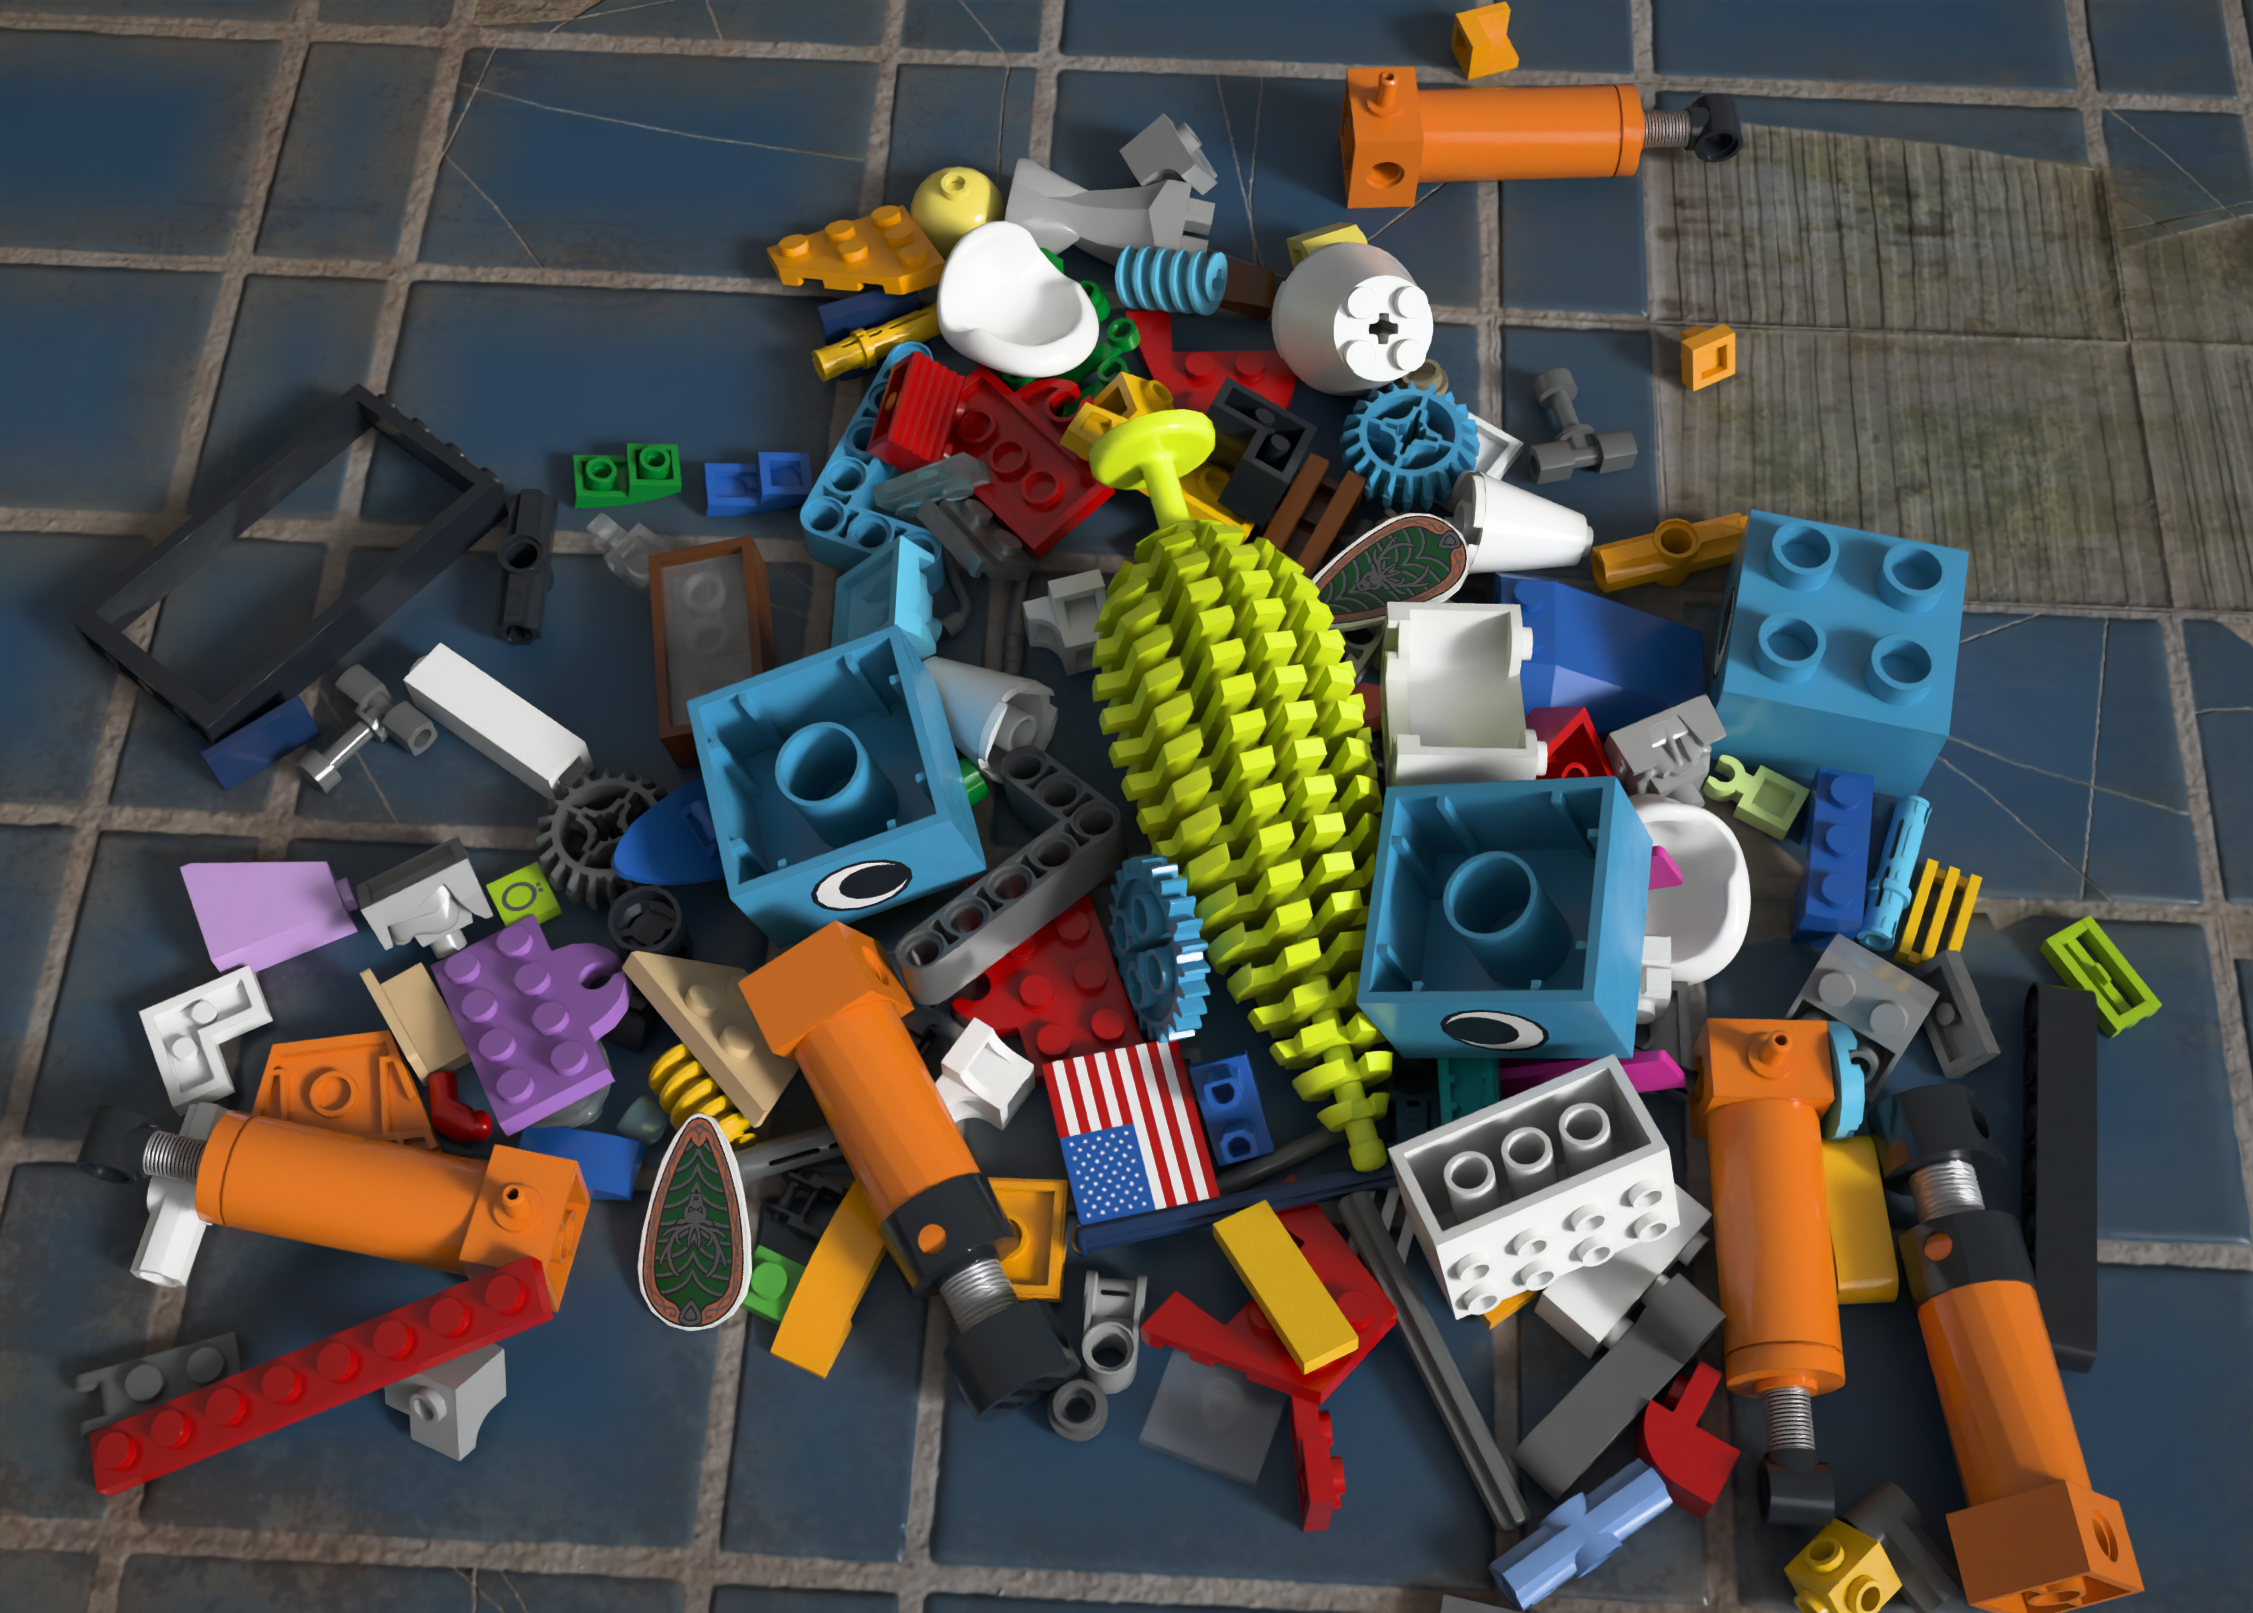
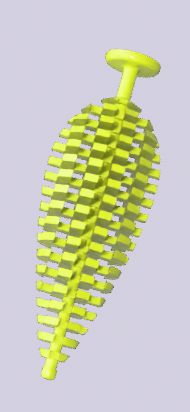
M1187 409L1163 410L1139 416L1112 428L1096 440L1088 453L1089 466L1093 477L1106 487L1121 490H1148L1160 529L1141 542L1134 551V560L1140 564L1133 565L1134 563L1125 560L1115 573L1106 591L1107 601L1100 611L1093 632H1099V640L1096 641L1094 646L1092 668L1102 666V674L1096 675L1092 683L1093 702L1111 699L1108 708L1102 710L1099 723L1103 735L1120 732L1117 742L1112 743L1108 754L1114 768L1129 766L1126 773L1127 776L1124 777L1121 788L1127 801L1138 800L1136 806L1139 813L1136 820L1142 833H1148V838L1153 848L1152 854L1157 853L1158 856L1166 855L1168 864H1177L1178 878L1186 877L1187 879L1186 895L1187 897L1195 896L1196 898L1193 912L1195 918L1203 919V925L1199 930L1200 939L1210 944L1207 948V958L1214 970L1221 975H1225L1231 965L1241 963L1242 968L1227 980V990L1237 1004L1241 1000L1256 999L1260 1008L1253 1009L1247 1018L1257 1033L1269 1030L1272 1039L1294 1036L1293 1039L1276 1042L1270 1047L1269 1051L1279 1066L1285 1065L1286 1070L1312 1068L1323 1057L1325 1064L1300 1074L1292 1081V1086L1301 1099L1308 1102L1324 1101L1334 1093L1337 1104L1323 1109L1317 1114V1118L1331 1132H1341L1345 1129L1351 1147L1348 1151L1356 1171H1374L1387 1162L1386 1150L1382 1139L1378 1138L1374 1122L1386 1116L1390 1094L1385 1092L1373 1093L1366 1099L1364 1089L1372 1087L1391 1076L1393 1053L1388 1051L1366 1052L1373 1044L1385 1042L1387 1039L1364 1012H1360L1361 1009L1356 1004L1370 905H1364L1369 903L1371 899L1382 821L1380 817L1383 813L1382 799L1378 781H1376L1378 778L1376 761H1373L1370 750L1372 744L1370 727L1362 728L1364 724L1363 713L1366 709L1362 693L1350 695L1355 687L1354 679L1356 677L1352 661L1339 663L1345 652L1344 646L1346 642L1339 629L1328 631L1334 620L1329 606L1318 600L1317 597L1320 591L1315 583L1302 575L1305 569L1279 550H1275V546L1266 538L1257 536L1254 543L1240 545L1245 535V532L1240 527L1226 526L1222 522L1213 520H1191L1178 478L1190 473L1205 462L1214 450L1215 429L1212 421L1201 412ZM1229 929L1217 937L1220 930ZM1312 1021L1313 1025L1306 1027ZM1365 1052L1364 1055L1357 1062H1355L1353 1056Z

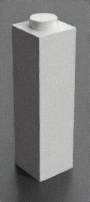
M441 642L428 655L420 657L411 667L409 674L403 679L418 709L547 799L563 801L564 797L561 792L563 783L576 789L581 784L582 773L589 775L595 769L585 741Z

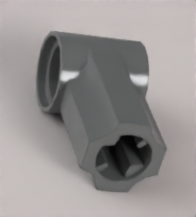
M1888 1480L1881 1482L1837 1517V1520L1880 1542L1902 1583L1898 1591L1916 1613L1932 1612L1963 1587L1961 1575L1922 1529L1923 1520L1917 1506L1895 1483Z

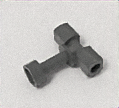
M1551 369L1536 378L1533 383V389L1539 405L1542 408L1553 410L1561 432L1557 435L1554 442L1531 445L1527 465L1535 485L1568 480L1573 469L1593 465L1598 474L1633 468L1638 451L1635 439L1629 429L1595 434L1592 426L1580 424L1571 402L1576 397L1578 389L1568 369Z
M357 664L346 670L335 684L342 699L354 708L351 715L356 723L324 752L320 754L315 749L310 748L294 765L299 773L316 790L326 795L342 780L337 769L371 738L382 744L390 736L412 755L417 756L431 746L438 733L432 721L407 701L399 704L393 702L384 683L360 664Z

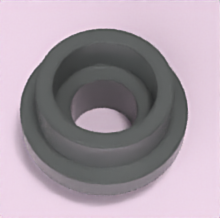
M1084 1379L1068 1380L1050 1395L1047 1404L1048 1421L1054 1432L1063 1439L1072 1442L1087 1441L1098 1435L1107 1422V1399L1103 1391L1090 1381ZM1074 1403H1082L1088 1407L1090 1412L1084 1420L1073 1421L1066 1414L1068 1407Z

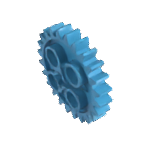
M1156 853L1131 857L1130 860L1122 862V870H1116L1115 872L1118 884L1111 885V891L1116 903L1109 904V910L1113 916L1112 925H1109V931L1114 936L1116 943L1111 948V954L1118 957L1119 965L1117 971L1119 976L1123 978V987L1126 996L1130 998V1007L1133 1015L1139 1016V1029L1141 1031L1148 1030L1149 1039H1158L1159 1043L1193 1037L1195 1035L1194 1029L1202 1027L1200 1015L1207 1014V1008L1202 996L1210 995V989L1205 982V973L1210 972V966L1204 961L1202 953L1208 948V943L1200 939L1199 930L1203 925V919L1195 918L1193 911L1196 898L1195 896L1187 897L1186 877L1178 878L1177 864H1168L1166 855L1158 856Z

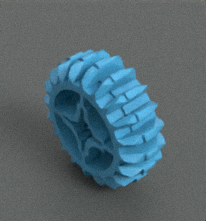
M1412 379L1407 389L1400 390L1391 382L1387 387V394H1383L1373 388L1368 395V402L1357 400L1353 408V415H1347V419L1344 421L1343 436L1340 437V451H1342V467L1344 472L1347 473L1350 470L1367 478L1364 485V495L1367 502L1381 496L1382 505L1385 510L1394 502L1402 503L1404 511L1408 513L1413 503H1420L1428 512L1430 507H1432L1433 498L1447 505L1451 499L1452 488L1458 476L1464 470L1475 471L1476 457L1479 455L1480 442L1478 437H1476L1477 425L1475 420L1468 419L1469 411L1466 404L1454 405L1455 398L1452 391L1438 396L1436 395L1437 389L1434 383L1426 390H1419ZM1381 459H1388L1391 465L1385 463Z

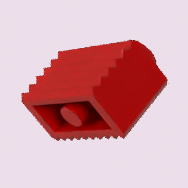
M914 351L896 362L891 368L892 373L888 377L889 382L885 386L886 391L882 395L883 400L879 404L878 417L874 421L875 426L871 430L872 435L869 438L866 451L919 480L935 470L942 469L951 456L953 444L948 441L952 426L959 421L966 407V400L961 397L966 379L965 376L957 375L956 371H950L947 366H940L938 361H932L931 357L923 356L922 352Z

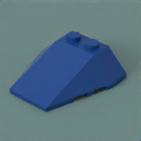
M1513 572L1492 573L1491 604H1520L1523 627L1532 628L1533 647L1531 660H1522L1520 669L1525 717L1534 708L1585 707L1599 738L1602 739L1607 738L1613 730H1619L1705 694L1702 631L1547 576Z

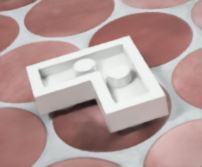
M249 965L139 1011L170 1102L179 1116L187 1113L190 1104H198L199 1101L212 1103L236 1092L218 1044L273 1021L256 974Z

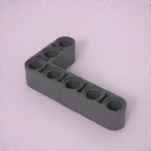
M1023 746L1009 751L1001 760L1000 771L1010 810L1040 835L908 932L897 944L895 949L896 959L907 994L918 1004L934 1005L950 998L1115 873L1116 870L1122 867V862L1127 860L1128 850L1120 810L1094 788L1037 747Z

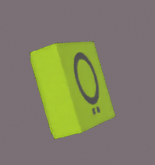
M538 862L532 863L486 885L506 927L534 914L539 924L563 914Z

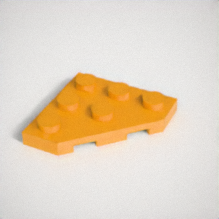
M892 205L882 206L875 209L869 216L853 221L838 220L827 225L825 230L806 236L801 234L790 235L780 240L779 244L766 248L770 265L782 285L800 286L804 282V278L823 280L825 289L860 291L864 287L863 283L883 285L885 294L905 295L939 284L946 263L904 205L898 207Z

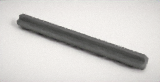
M1356 1191L1345 1196L1337 1203V1209L1369 1273L1397 1308V1322L1395 1326L1497 1530L1501 1533L1508 1532L1525 1524L1530 1519V1511L1370 1194L1367 1191Z

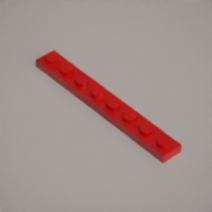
M527 1256L89 1433L96 1493L108 1496L116 1495L554 1319L542 1262L532 1256Z

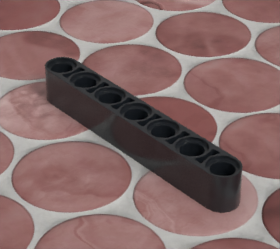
M2033 982L2026 995L2023 1015L2021 1231L2038 1286L2037 1298L2058 1370L2087 1374L2092 1369L2097 1351V998L2092 990Z

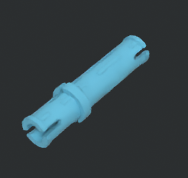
M1908 794L1897 798L1875 878L1870 880L1866 886L1865 899L1868 903L1863 917V924L1856 937L1860 939V944L1872 950L1886 951L1893 947L1901 912L1908 908L1911 901L1912 893L1908 887L1919 854L1927 820L1932 811V807H1929L1930 803L1916 795Z

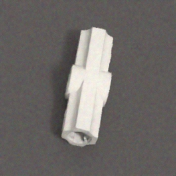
M199 1101L198 1104H190L179 1136L194 1137L195 1139L208 1141L217 1122L223 1114L230 1110L218 1104ZM152 1176L147 1193V1208L150 1216L130 1272L137 1278L150 1281L156 1285L172 1288L186 1285L206 1225H212L198 1218L195 1209L196 1184Z

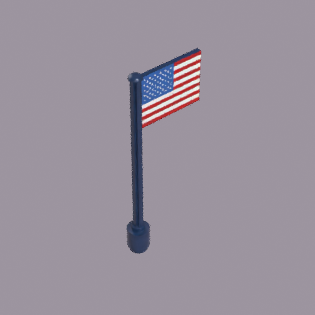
M1178 1040L1165 1043L1155 1041L1041 1064V1071L1078 1220L1071 1230V1243L1075 1252L1081 1257H1087V1252L1213 1226L1214 1223L1263 1200L1268 1202L1275 1213L1341 1199L1356 1191H1367L1369 1193L1398 1186L1394 1169L1386 1162L1379 1169L1370 1172H1360L1354 1168L1220 1197Z

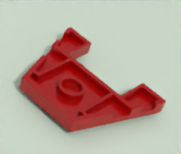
M1163 310L1126 311V318L1132 319L1135 322L1140 334V342L1137 349L1144 371H1148L1151 380L1162 383L1170 391L1175 410L1187 409L1201 412L1205 415L1228 376L1288 411L1298 377L1288 367L1284 358L1280 357L1276 345L1275 350L1173 352L1170 312Z
M1290 1174L1282 1183L1297 1181L1298 1179ZM1312 1204L1275 1212V1214L1359 1337L1357 1350L1303 1375L1254 1298L1227 1325H1223L1177 1291L1140 1327L1141 1340L1147 1345L1162 1349L1163 1344L1188 1352L1190 1360L1209 1367L1216 1362L1245 1372L1246 1379L1321 1405L1396 1324L1397 1308L1319 1206Z

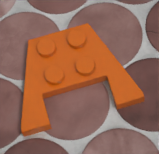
M390 1030L272 1044L251 1114L443 1153L399 1044Z

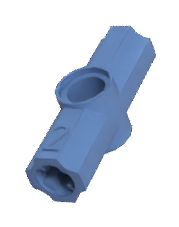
M1638 1458L1633 1463L1626 1465L1612 1478L1609 1477L1602 1485L1588 1495L1581 1492L1560 1505L1539 1524L1540 1529L1490 1563L1488 1569L1495 1580L1496 1586L1508 1603L1512 1604L1519 1612H1524L1550 1595L1572 1576L1576 1575L1577 1578H1581L1595 1569L1622 1547L1621 1541L1669 1508L1673 1501L1668 1495L1666 1485L1655 1470Z

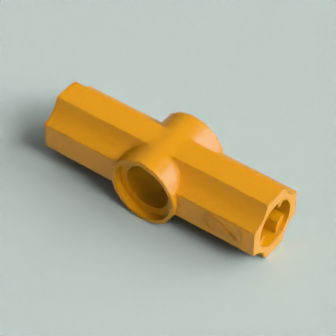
M1738 512L1692 524L1678 518L1668 519L1661 522L1656 527L1654 533L1592 547L1590 553L1592 575L1598 590L1602 589L1605 593L1654 581L1664 586H1677L1684 583L1691 572L1732 563L1748 516H1742Z

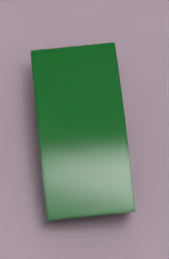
M626 443L625 456L573 455L572 474L575 508L631 505L681 492L678 444Z

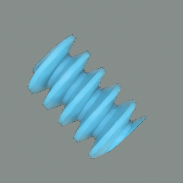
M1129 245L1121 252L1115 272L1116 290L1123 305L1130 309L1142 307L1148 311L1160 309L1170 313L1178 310L1183 314L1196 312L1207 316L1213 314L1223 300L1228 279V264L1222 252L1213 253L1209 259L1207 253L1203 250L1194 252L1192 257H1190L1186 249H1179L1172 255L1171 250L1162 247L1155 254L1151 247L1143 246L1136 254L1133 246Z

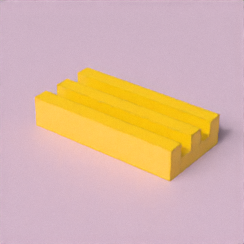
M1928 858L1917 883L1894 961L1917 968L1934 957L1954 890L1963 893L1945 950H1957L1960 952L1982 877L1971 874L1969 878L1960 876V869L1949 866L1947 871L1938 868V861ZM1935 882L1942 885L1922 952L1919 954L1911 950L1932 883Z

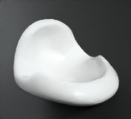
M1007 221L985 223L967 232L952 249L941 274L936 308L940 331L945 340L955 350L973 361L1000 372L1031 378L1050 377L1065 373L1080 365L1091 354L1099 336L1098 317L1091 300L1078 282L1062 274L1047 259L1025 228Z
M1657 794L1632 795L1628 798L1653 840L1652 846H1662L1682 872V885L1648 890L1644 934L1671 937V981L1688 982V986L1700 983L1719 973L1732 961L1746 935L1750 917L1751 895L1749 875L1742 849L1732 830L1718 816L1706 809L1695 805L1683 804Z

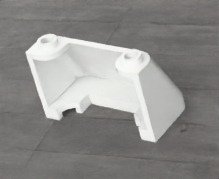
M1387 602L1380 669V709L1386 787L1536 780V776H1545L1548 757L1546 741H1537L1536 731L1534 729H1526L1520 669L1522 660H1531L1533 634L1531 627H1523L1520 604Z

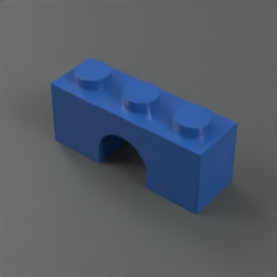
M1818 767L1808 788L1810 789L1808 797L1803 804L1800 845L1807 846V854L1803 875L1795 892L1790 943L1826 949L1838 933L1853 941L1862 926L1875 776Z

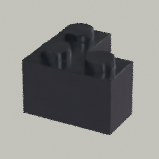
M1227 376L1205 414L1212 421L1215 429V447L1206 461L1232 473L1217 502L1232 510L1239 517L1248 519L1263 528L1290 483L1317 427Z

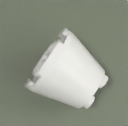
M1336 242L1311 251L1310 255L1302 260L1290 273L1287 280L1281 282L1272 310V332L1280 357L1284 358L1292 372L1301 381L1306 383L1307 386L1336 396H1358L1370 393L1373 388L1377 390L1422 366L1432 339L1433 318L1424 291L1417 286L1406 268L1395 257L1372 245L1357 242Z

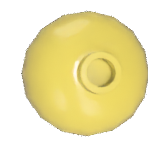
M961 166L943 168L930 174L917 188L910 208V215L941 257L945 258V262L956 243L967 232L985 223L1004 221L1006 213L1002 194L995 184L981 172Z

